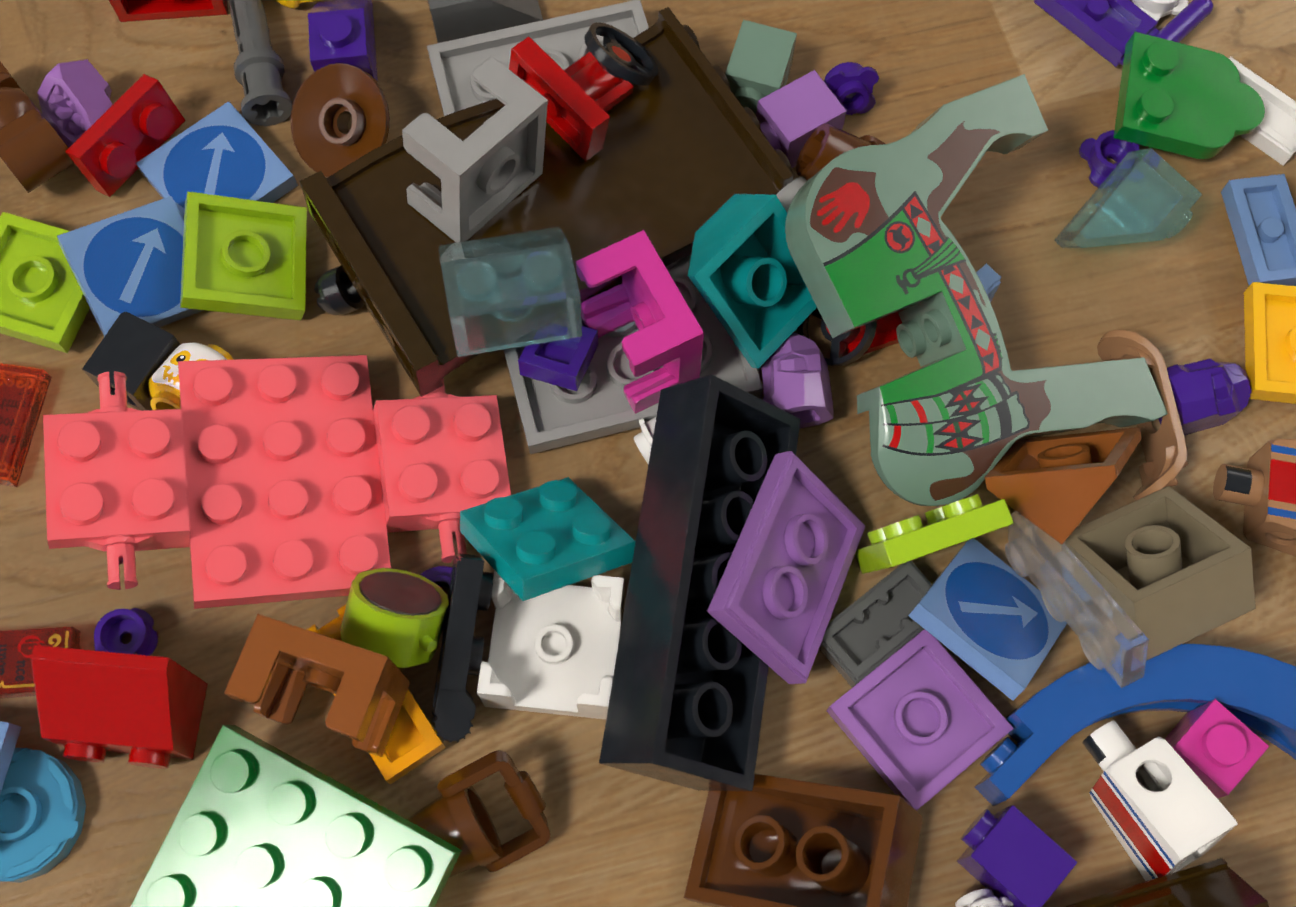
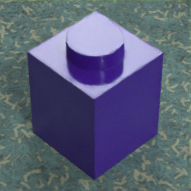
M1014 805L997 812L995 816L988 809L983 811L962 835L961 840L969 847L957 860L983 886L991 889L994 896L998 899L1000 897H1008L1012 901L1013 907H1042L1078 863Z

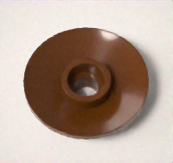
M330 64L313 72L299 88L292 106L291 132L299 155L315 172L322 171L324 176L329 177L387 142L390 128L388 103L380 85L365 70L349 64ZM350 116H352V126L349 131L347 123Z

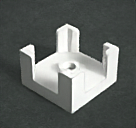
M494 571L491 598L496 611L488 662H481L477 694L484 706L606 720L622 627L625 600L624 578L596 575L592 577V587L568 585L522 601L500 575Z

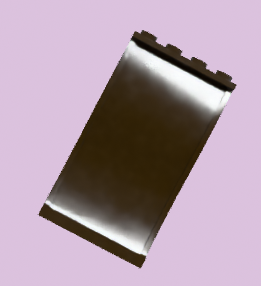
M669 7L659 11L658 20L653 26L634 37L653 57L658 66V73L649 85L642 86L631 83L634 86L632 94L606 112L610 116L603 149L585 161L546 122L542 174L461 246L407 203L406 189L412 183L420 186L426 182L441 192V179L404 149L402 135L368 152L325 178L322 171H319L300 180L311 217L421 397L443 386L442 379L444 376L493 345L558 311L622 284V275L597 287H587L585 281L581 282L577 275V260L644 230L666 267L691 255L695 232L734 194L777 195L788 183L793 181V170L786 155L779 149L774 150L761 132L759 121L754 112L749 107H743L731 92L728 79L722 69L717 65H711L700 50L693 30L686 24L682 25ZM629 52L634 57L635 61L642 65L640 61L631 52ZM496 98L437 119V121L464 141L505 105Z

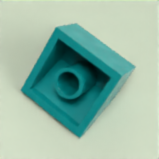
M734 194L695 232L688 277L750 366L759 369L817 306L788 249L785 233L787 211L778 197L769 194Z

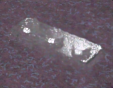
M1017 511L1011 513L1014 524L1008 525V543L1005 545V553L1013 570L1022 578L1027 576L1040 590L1043 602L1051 616L1056 621H1065L1079 637L1084 654L1095 668L1099 670L1105 668L1121 688L1143 678L1149 639L1065 543L1061 545Z

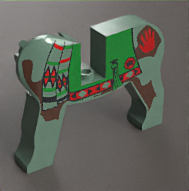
M1025 74L944 104L918 124L911 134L900 140L883 145L863 146L839 155L798 190L788 209L785 225L788 249L832 338L898 312L902 324H899L896 330L900 347L908 357H917L922 367L857 395V414L869 410L871 457L879 477L894 494L916 505L940 506L956 502L968 496L980 486L985 479L984 477L996 466L1012 444L1019 438L1058 434L1086 428L1095 423H1106L1121 428L1154 421L1168 414L1144 357L1012 371L1004 339L987 293L962 247L941 220L942 214L985 152H999L1005 155L1022 148L1048 131Z

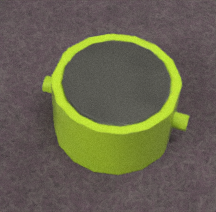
M379 568L361 572L351 584L340 629L341 640L345 643L388 656L400 668L427 663L437 651L449 607L447 594L439 585L424 576L405 570Z

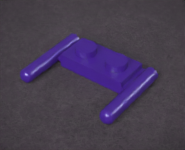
M1034 0L1035 4L1115 67L1119 64L1123 66L1125 45L1134 32L1179 43L1213 11L1212 0H1193L1159 31L1155 28L1158 22L1130 0Z

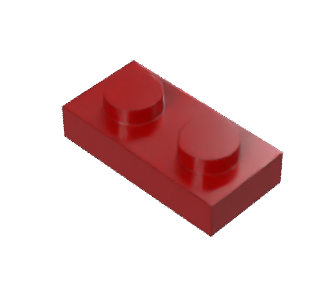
M143 74L65 152L96 191L111 197L138 169L136 163L158 149L186 120L159 80Z

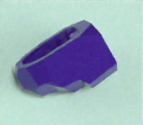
M1206 359L1185 365L1176 364L1167 368L1184 435L1224 425L1240 413L1248 404L1251 394L1250 380L1246 371L1235 363L1215 362L1212 359ZM1162 417L1158 418L1160 424L1162 422Z

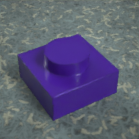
M549 316L538 321L518 360L520 375L578 391L599 345L598 330Z

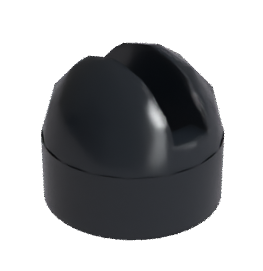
M341 265L326 271L318 278L314 291L320 294V297L316 302L328 314L345 315L364 306L363 300Z

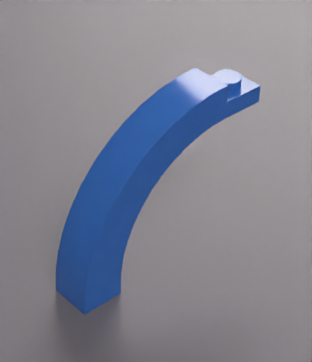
M1181 644L1142 663L1129 650L1094 660L1063 675L1043 688L1005 718L1014 728L1008 734L1017 744L1015 745L1007 737L980 763L988 774L975 788L992 806L1008 800L1069 738L1096 722L1142 711L1189 712L1214 699L1221 703L1256 735L1268 740L1296 760V666L1258 653L1204 644Z

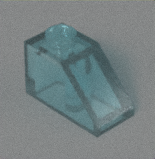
M1152 148L1131 151L1127 153L1054 241L1062 248H1087L1169 239L1178 234L1191 220L1193 213L1190 211V208L1202 194Z

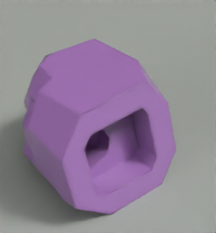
M87 59L58 63L45 76L37 92L43 116L68 147L113 105L110 100L112 90L109 84Z
M792 333L761 367L764 389L763 400L800 418V428L820 425L834 419L828 365L822 352L813 340L797 333Z

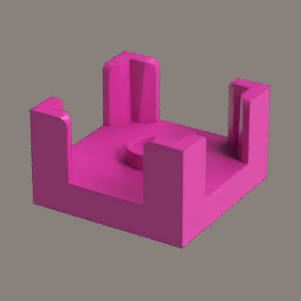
M644 230L576 261L577 275L581 282L585 281L589 288L597 287L622 275V284L587 299L580 304L581 318L586 327L598 330V338L631 322H635L638 331L624 337L622 340V349L629 360V367L635 377H639L663 366L624 386V395L635 414L659 403L661 389L700 378L704 332Z

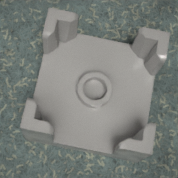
M492 56L473 71L472 79L505 106L487 119L483 125L464 141L427 113L419 115L402 129L404 149L441 179V192L426 182L420 186L412 183L406 189L407 203L460 246L543 172L548 100Z

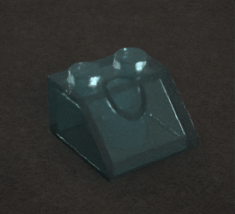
M560 227L439 246L440 262L457 357L582 337L581 296L570 245Z

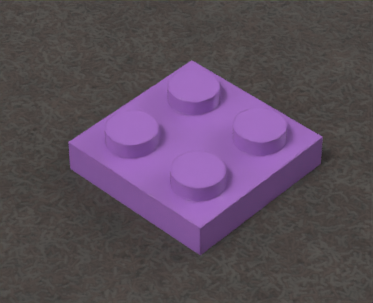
M925 629L827 709L829 715L895 795L901 796L916 811L1014 729L939 641Z

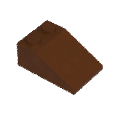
M755 774L753 791L708 792L684 898L712 907H907L923 816L898 795Z

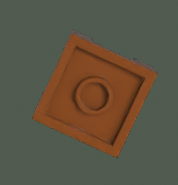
M257 614L224 694L242 702L255 704L253 708L254 713L285 725L293 722L308 684L336 694L325 720L327 728L353 739L352 745L356 749L382 757L410 685V681L388 656Z

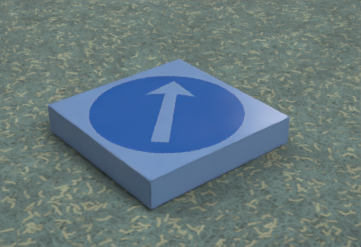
M229 101L136 163L141 173L162 198L172 196L183 220L187 191L274 203L298 186L294 175Z
M172 196L57 236L59 245L104 337L123 312H129L157 327H162L204 311L180 308L184 220Z
M974 538L969 539L908 615L1012 701L1025 690L1072 617Z

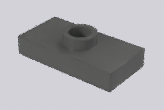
M912 561L902 563L828 623L819 649L852 688L924 630L923 627L908 615L932 584Z

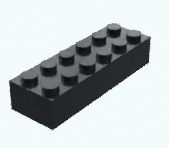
M712 374L661 389L599 764L698 791H753L769 666L711 616L707 610L775 454L792 451L796 455L801 419Z

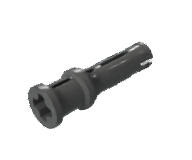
M229 0L231 18L239 55L233 68L235 78L243 85L245 95L241 102L242 115L247 122L258 126H271L284 122L291 115L292 102L289 95L283 91L281 79L285 74L284 64L281 57L273 51L264 4L262 0Z

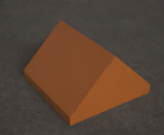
M1140 427L1017 440L996 466L984 477L986 488L999 499H1005L1007 505L1062 545L1118 477L1142 439Z

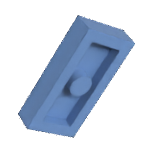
M1285 174L1229 180L1222 189L1221 194L1248 285L1250 286L1252 282L1296 286V208Z

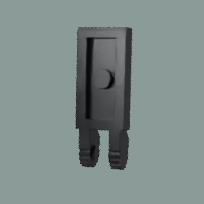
M458 553L453 559L448 593L449 607L444 621L432 703L434 710L431 711L432 715H434L432 722H435L433 727L434 730H437V736H441L443 741L449 740L450 743L452 741H457L458 743L460 739H466V734L471 733L470 727H473L470 721L474 719L476 705L473 702V697L466 689L468 675L478 676L480 673L484 637L473 636L477 610H489L493 588V573L483 572L484 560L477 555Z

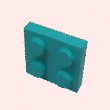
M569 477L549 481L542 486L507 497L494 498L487 503L460 511V532L522 601L624 566L633 561L636 541Z

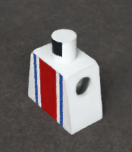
M1114 720L1095 730L1082 742L1104 771L1089 792L1091 799L1145 881L1183 869L1207 853L1238 824L1228 810L1165 739L1156 737L1136 749Z

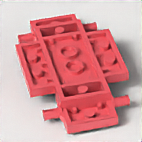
M367 355L178 361L181 409L140 411L127 408L126 374L114 371L115 394L111 395L109 372H104L97 377L99 382L100 409H95L88 413L43 415L46 522L49 549L86 546L100 551H107V587L121 590L120 564H124L125 589L134 588L138 585L135 551L190 547L194 609L349 596L352 581L359 573L379 568L391 569L387 533L439 529L442 551L441 560L444 563H451L454 556H457L458 553L468 554L465 537L460 532V511L487 503L494 498L511 495L497 395L458 397L446 394L443 378V386L422 397L376 400L373 409Z

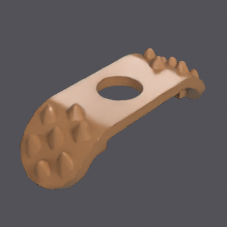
M1126 330L1109 331L1103 335L1098 343L1097 350L1100 358L1103 361L1144 357L1168 412L1167 415L1162 417L1161 426L1158 431L1153 428L1151 421L1137 424V427H1140L1141 444L1146 463L1139 466L1142 486L1133 496L1137 501L1162 488L1178 484L1176 476L1182 468L1188 465L1186 460L1187 447L1167 367L1158 348L1147 338L1135 332Z

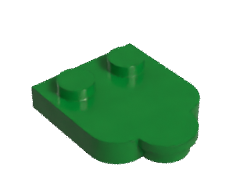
M1134 32L1126 43L1113 138L1195 159H1209L1220 153L1233 137L1252 132L1262 122L1265 115V106L1262 98L1252 87L1240 82L1238 69L1226 56L1214 51L1139 32Z

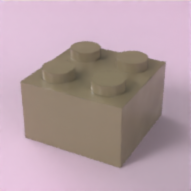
M1170 486L1075 528L1061 545L1068 593L1141 663L1256 609L1251 548Z

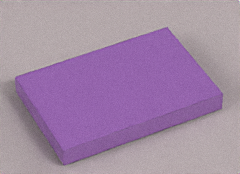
M792 451L775 454L707 612L788 684H803L808 679L865 525Z

